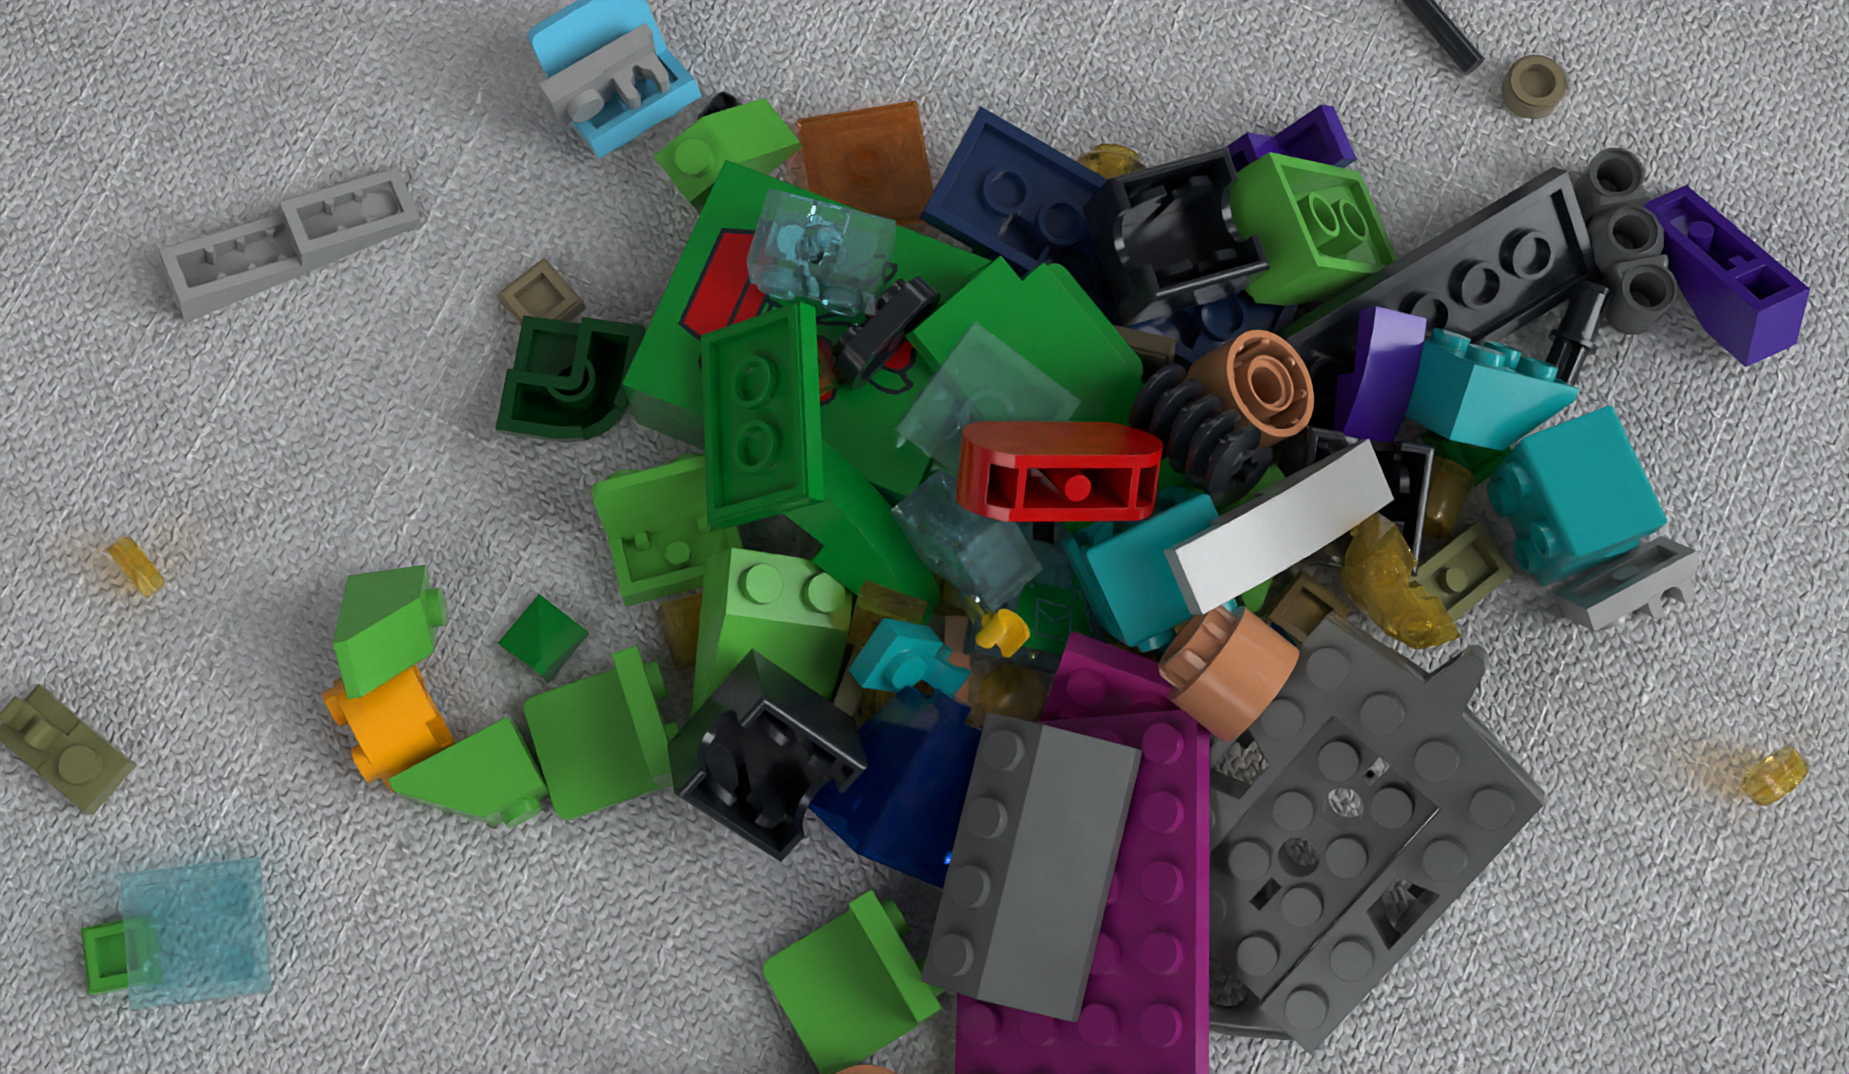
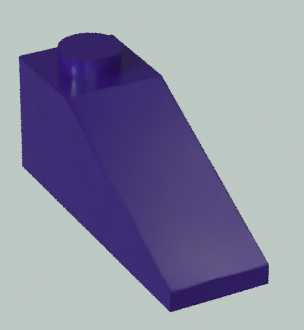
M1685 185L1646 203L1644 208L1656 215L1664 229V247L1661 255L1665 254L1668 257V270L1674 275L1677 286L1703 329L1745 367L1797 344L1810 291L1809 287L1689 186Z

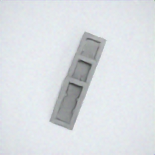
M1369 438L1361 439L1254 493L1255 499L1210 521L1211 527L1163 551L1190 614L1203 615L1316 552L1360 524L1394 500Z

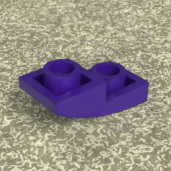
M1378 306L1360 309L1354 372L1338 375L1333 430L1344 431V436L1353 438H1369V440L1394 442L1414 390L1424 345L1427 318Z

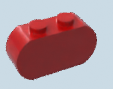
M974 422L962 429L955 500L961 507L972 513L1006 522L1144 520L1150 517L1155 509L1163 443L1159 438L1146 431L1111 422Z

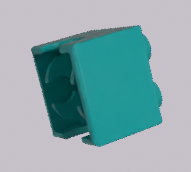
M1611 405L1522 438L1489 477L1491 481L1487 483V494L1494 511L1500 517H1508L1517 536V539L1513 542V549L1518 564L1527 575L1534 574L1541 587L1551 585L1623 557L1638 546V539L1655 533L1668 522L1626 432Z
M1171 485L1157 492L1154 513L1144 520L1097 521L1062 539L1063 549L1100 628L1129 647L1138 646L1140 652L1159 648L1175 638L1177 635L1174 629L1175 626L1189 620L1194 615L1189 612L1163 550L1211 527L1210 521L1219 517L1210 496L1207 494L1193 491L1189 493L1190 498L1185 488ZM1233 598L1223 603L1222 606L1231 612L1237 607V603Z

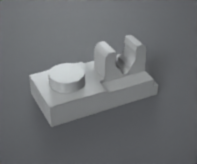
M644 23L539 83L547 112L558 129H561L571 122L581 123L591 119L601 111L604 103L611 100V96L617 92L628 108L632 110L638 109L642 105L640 95L634 86L635 82L642 78L653 81L662 94L669 91L670 82L668 72L656 56L653 33L648 25Z
M1660 536L1555 592L1554 596L1561 615L1594 632L1621 624L1627 619L1628 614L1636 609L1652 618L1660 619L1665 616L1660 603L1661 596L1665 590L1669 589L1672 598L1682 603L1688 604L1694 600L1695 592L1690 577L1698 573L1695 564L1699 563L1700 559L1696 550Z

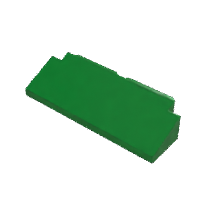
M999 256L971 273L905 335L906 339L976 422H1111L1129 426L1130 410L1137 394L1145 385L1140 379L1143 373V365L1140 358L1068 270L1056 263L1047 266L1043 262L1019 278L1004 258ZM1161 458L1157 492L1171 485L1183 488L1190 485L1184 474L1176 473L1171 469L1166 459ZM1097 521L1060 522L1072 534Z

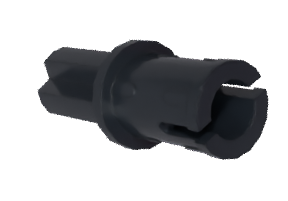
M1586 280L1576 281L1569 304L1557 330H1550L1548 335L1553 344L1545 362L1558 367L1555 378L1574 386L1587 355L1596 354L1598 347L1594 342L1603 318L1606 316L1615 296L1608 288Z

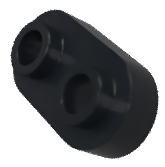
M920 276L913 278L908 283L902 278L896 280L879 299L876 306L879 312L863 328L858 324L851 326L836 342L832 349V355L837 359L833 365L832 372L852 390H857L864 386L908 341L905 335L938 305L941 294Z

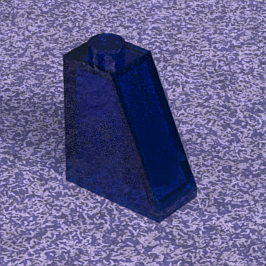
M906 685L858 729L869 765L845 793L837 790L835 780L827 783L817 792L808 808L856 854L943 889L982 734V729L967 718L972 707L942 688L937 687L934 694L930 696Z

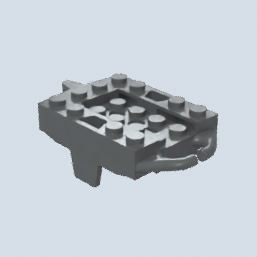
M1333 610L1298 647L1299 657L1293 671L1262 714L1232 741L1224 743L1218 739L1210 748L1209 953L1248 987V993L1245 999L1237 1005L1224 1006L1209 1000V1030L1229 1036L1296 1041L1310 1055L1543 807L1545 796L1544 790L1467 706L1488 665V653L1483 647L1470 645L1429 673ZM1255 740L1269 764L1251 785L1212 769L1236 741L1243 748L1247 749ZM1381 757L1390 766L1377 779L1374 776L1376 772L1372 768L1369 771L1368 769ZM1341 787L1353 790L1362 799L1364 812L1359 816L1351 818L1337 814L1330 806L1329 792ZM1440 808L1438 812L1427 822V824L1416 834V836L1406 846H1404L1415 835V833L1426 823V821L1437 811V809ZM1295 837L1307 839L1316 847L1319 861L1309 866L1298 865L1287 855L1285 842ZM1272 878L1281 887L1268 900L1265 897L1267 893L1261 888ZM1397 878L1412 883L1407 891L1416 899L1401 914L1393 927L1378 898ZM1350 905L1349 909L1338 919V921L1327 931V933L1316 943V945L1304 956V954L1315 944V942L1326 932V930L1337 920V918ZM1304 956V958L1293 968V966ZM1293 968V970L1282 980V978Z

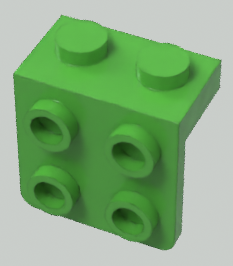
M688 453L672 459L669 464L647 470L626 469L617 471L606 477L604 481L595 483L590 488L593 503L609 540L621 597L626 607L703 587L706 557L731 547L743 549L738 526L726 529L707 526L705 455Z
M637 645L612 653L616 668L531 696L524 704V713L554 810L563 820H574L673 786L667 744L680 731V727L677 721L668 724L665 722L659 700L669 697V693L657 659L646 663Z
M872 889L849 902L850 910L770 957L763 966L766 980L821 1074H835L856 1065L941 1013L942 1010L936 997L944 993L946 989L921 982L926 956L914 962L901 940L902 937L911 933L903 915L891 897L880 903Z

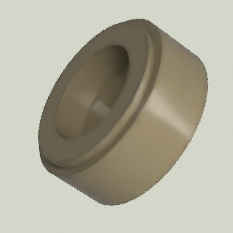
M1524 56L1512 64L1502 82L1501 92L1503 100L1512 112L1528 119L1545 117L1552 113L1562 100L1567 88L1566 76L1562 68L1546 56Z

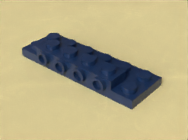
M980 106L919 219L972 248L970 253L991 261L1002 256L1019 278L1043 262L1047 266L1053 263L1064 266L1113 326L1123 327L1082 209L1108 179ZM1244 289L1237 295L1125 327L1176 339L1175 363L1180 364L1184 368L1186 378L1190 367L1198 358L1239 335L1251 330H1264L1276 333L1290 324L1299 304L1282 306L1255 303L1254 298Z

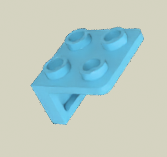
M577 0L533 26L527 35V40L548 79L644 23L651 29L656 56L668 72L669 91L662 94L653 81L642 78L635 82L634 86L640 95L642 105L638 109L632 110L628 108L617 92L611 96V100L604 103L601 111L591 119L581 123H570L599 159L613 150L625 146L631 139L664 119L676 115L682 108L702 97L694 77L667 49L646 0Z

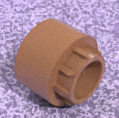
M1247 331L1203 355L1192 364L1186 380L1195 378L1202 382L1205 388L1203 396L1209 393L1217 394L1223 401L1222 412L1228 409L1238 411L1242 417L1240 429L1246 425H1255L1259 428L1262 435L1257 449L1270 447L1297 434L1308 424L1313 412V386L1303 360L1289 343L1268 331Z
M1220 605L1203 615L1194 614L1172 640L1164 652L1158 667L1160 675L1172 684L1168 695L1169 700L1222 742L1227 743L1243 733L1272 702L1293 671L1299 657V650L1245 606H1239L1230 612Z

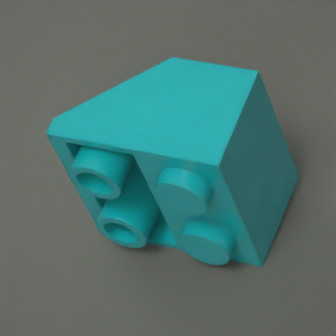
M1434 328L1431 338H1424L1420 366L1405 417L1449 440L1503 451L1573 403L1580 388L1555 378L1558 370L1557 366L1538 359L1521 356L1522 351L1489 340H1485L1483 346L1470 344V338Z

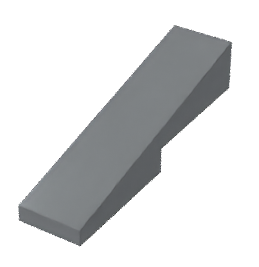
M398 167L280 201V214L159 249L163 272L184 324L420 226V217Z

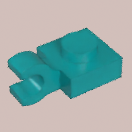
M887 618L882 619L848 669L863 688L908 694L917 682L923 680L943 693L955 695L971 675L968 668L958 667L947 661L954 651L950 646L943 644L930 626Z

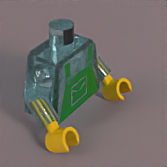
M1016 522V544L983 555L959 592V602L968 616L963 642V654L1056 675L1071 631L1153 661H1158L1152 650L1140 652L1138 646L1129 647L1100 628L1067 555L1054 552L1055 522Z

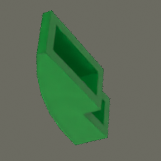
M822 439L825 502L782 514L821 542L820 547L811 560L881 614L885 615V612L892 613L893 608L889 611L877 606L879 599L885 596L895 597L901 600L907 608L906 616L898 619L899 621L927 626L942 593L926 558L908 528L880 492L853 464Z

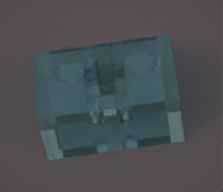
M768 188L746 258L750 282L757 285L761 292L777 299L793 300L798 295L821 301V305L825 309L842 316L854 317L859 312L875 316L877 312L876 306L882 296L896 248V221ZM821 252L831 254L824 256L821 264H813L810 262L817 261Z
M939 469L893 507L890 512L925 567L993 613L1002 604L1016 597L1023 587L1039 574L1043 568L1016 522L983 517L961 507L955 500L957 479Z

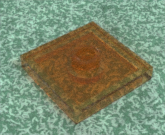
M917 100L797 119L810 192L899 226L924 222L919 217L934 190Z

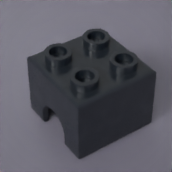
M1227 147L1109 178L1082 207L1123 327L1237 295L1270 269L1259 235H1252L1246 240L1241 236L1234 224L1230 210V191L1239 178Z
M1305 426L1300 432L1281 442L1278 468L1286 478L1361 439L1344 436V431ZM1370 440L1394 500L1354 528L1300 560L1299 563L1383 576L1417 577L1435 446L1405 441L1386 442Z
M753 648L667 744L674 794L779 862H782L805 837L803 818L817 792L827 783L835 780L837 790L845 793L869 766L855 719Z

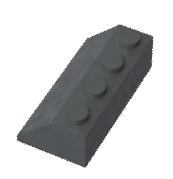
M990 712L986 713L921 982L978 1000L1071 1022H1078L1143 750L1044 724Z

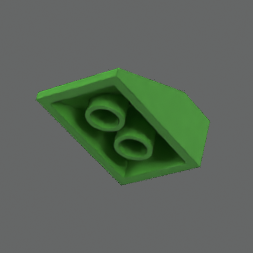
M1268 152L1237 172L1239 180L1232 186L1230 191V210L1234 224L1241 236L1246 240L1252 235H1259L1270 266L1267 272L1245 288V291L1254 298L1255 303L1290 306L1338 296L1398 260L1360 171Z
M733 547L706 557L690 718L752 648L831 702L850 631L853 592L812 562V559Z

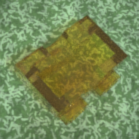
M1375 512L1355 526L1351 532V535L1354 537L1346 552L1345 569L1341 568V577L1349 600L1362 614L1387 636L1401 641L1413 649L1439 646L1462 637L1439 597L1436 595L1429 597L1424 587L1416 580L1409 582L1412 570L1419 563L1397 526L1378 512Z

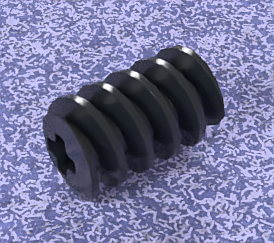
M1170 363L1151 376L1137 394L1129 413V426L1141 429L1159 438L1163 443L1161 458L1166 459V462L1176 473L1184 474L1187 481L1195 489L1204 490V494L1210 496L1214 505L1227 506L1234 504L1246 496L1263 477L1273 458L1272 449L1268 447L1257 449L1262 435L1259 428L1255 425H1246L1240 429L1242 417L1238 411L1228 409L1222 412L1223 401L1217 394L1209 393L1203 396L1205 388L1202 382L1195 378L1185 380L1186 372L1184 368L1178 363Z

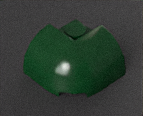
M523 315L513 369L507 368L495 428L497 433L559 443H572L595 440L609 431L622 420L628 409L629 401L622 383L646 332L645 326L582 317L581 323H573Z

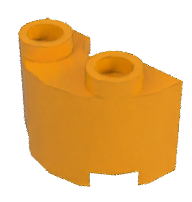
M416 664L360 698H347L342 677L333 681L334 687L322 693L324 702L335 722L340 727L348 723L359 745L351 748L350 752L364 779L371 783L381 778L393 793L394 791L388 779L456 744L445 719L434 704Z

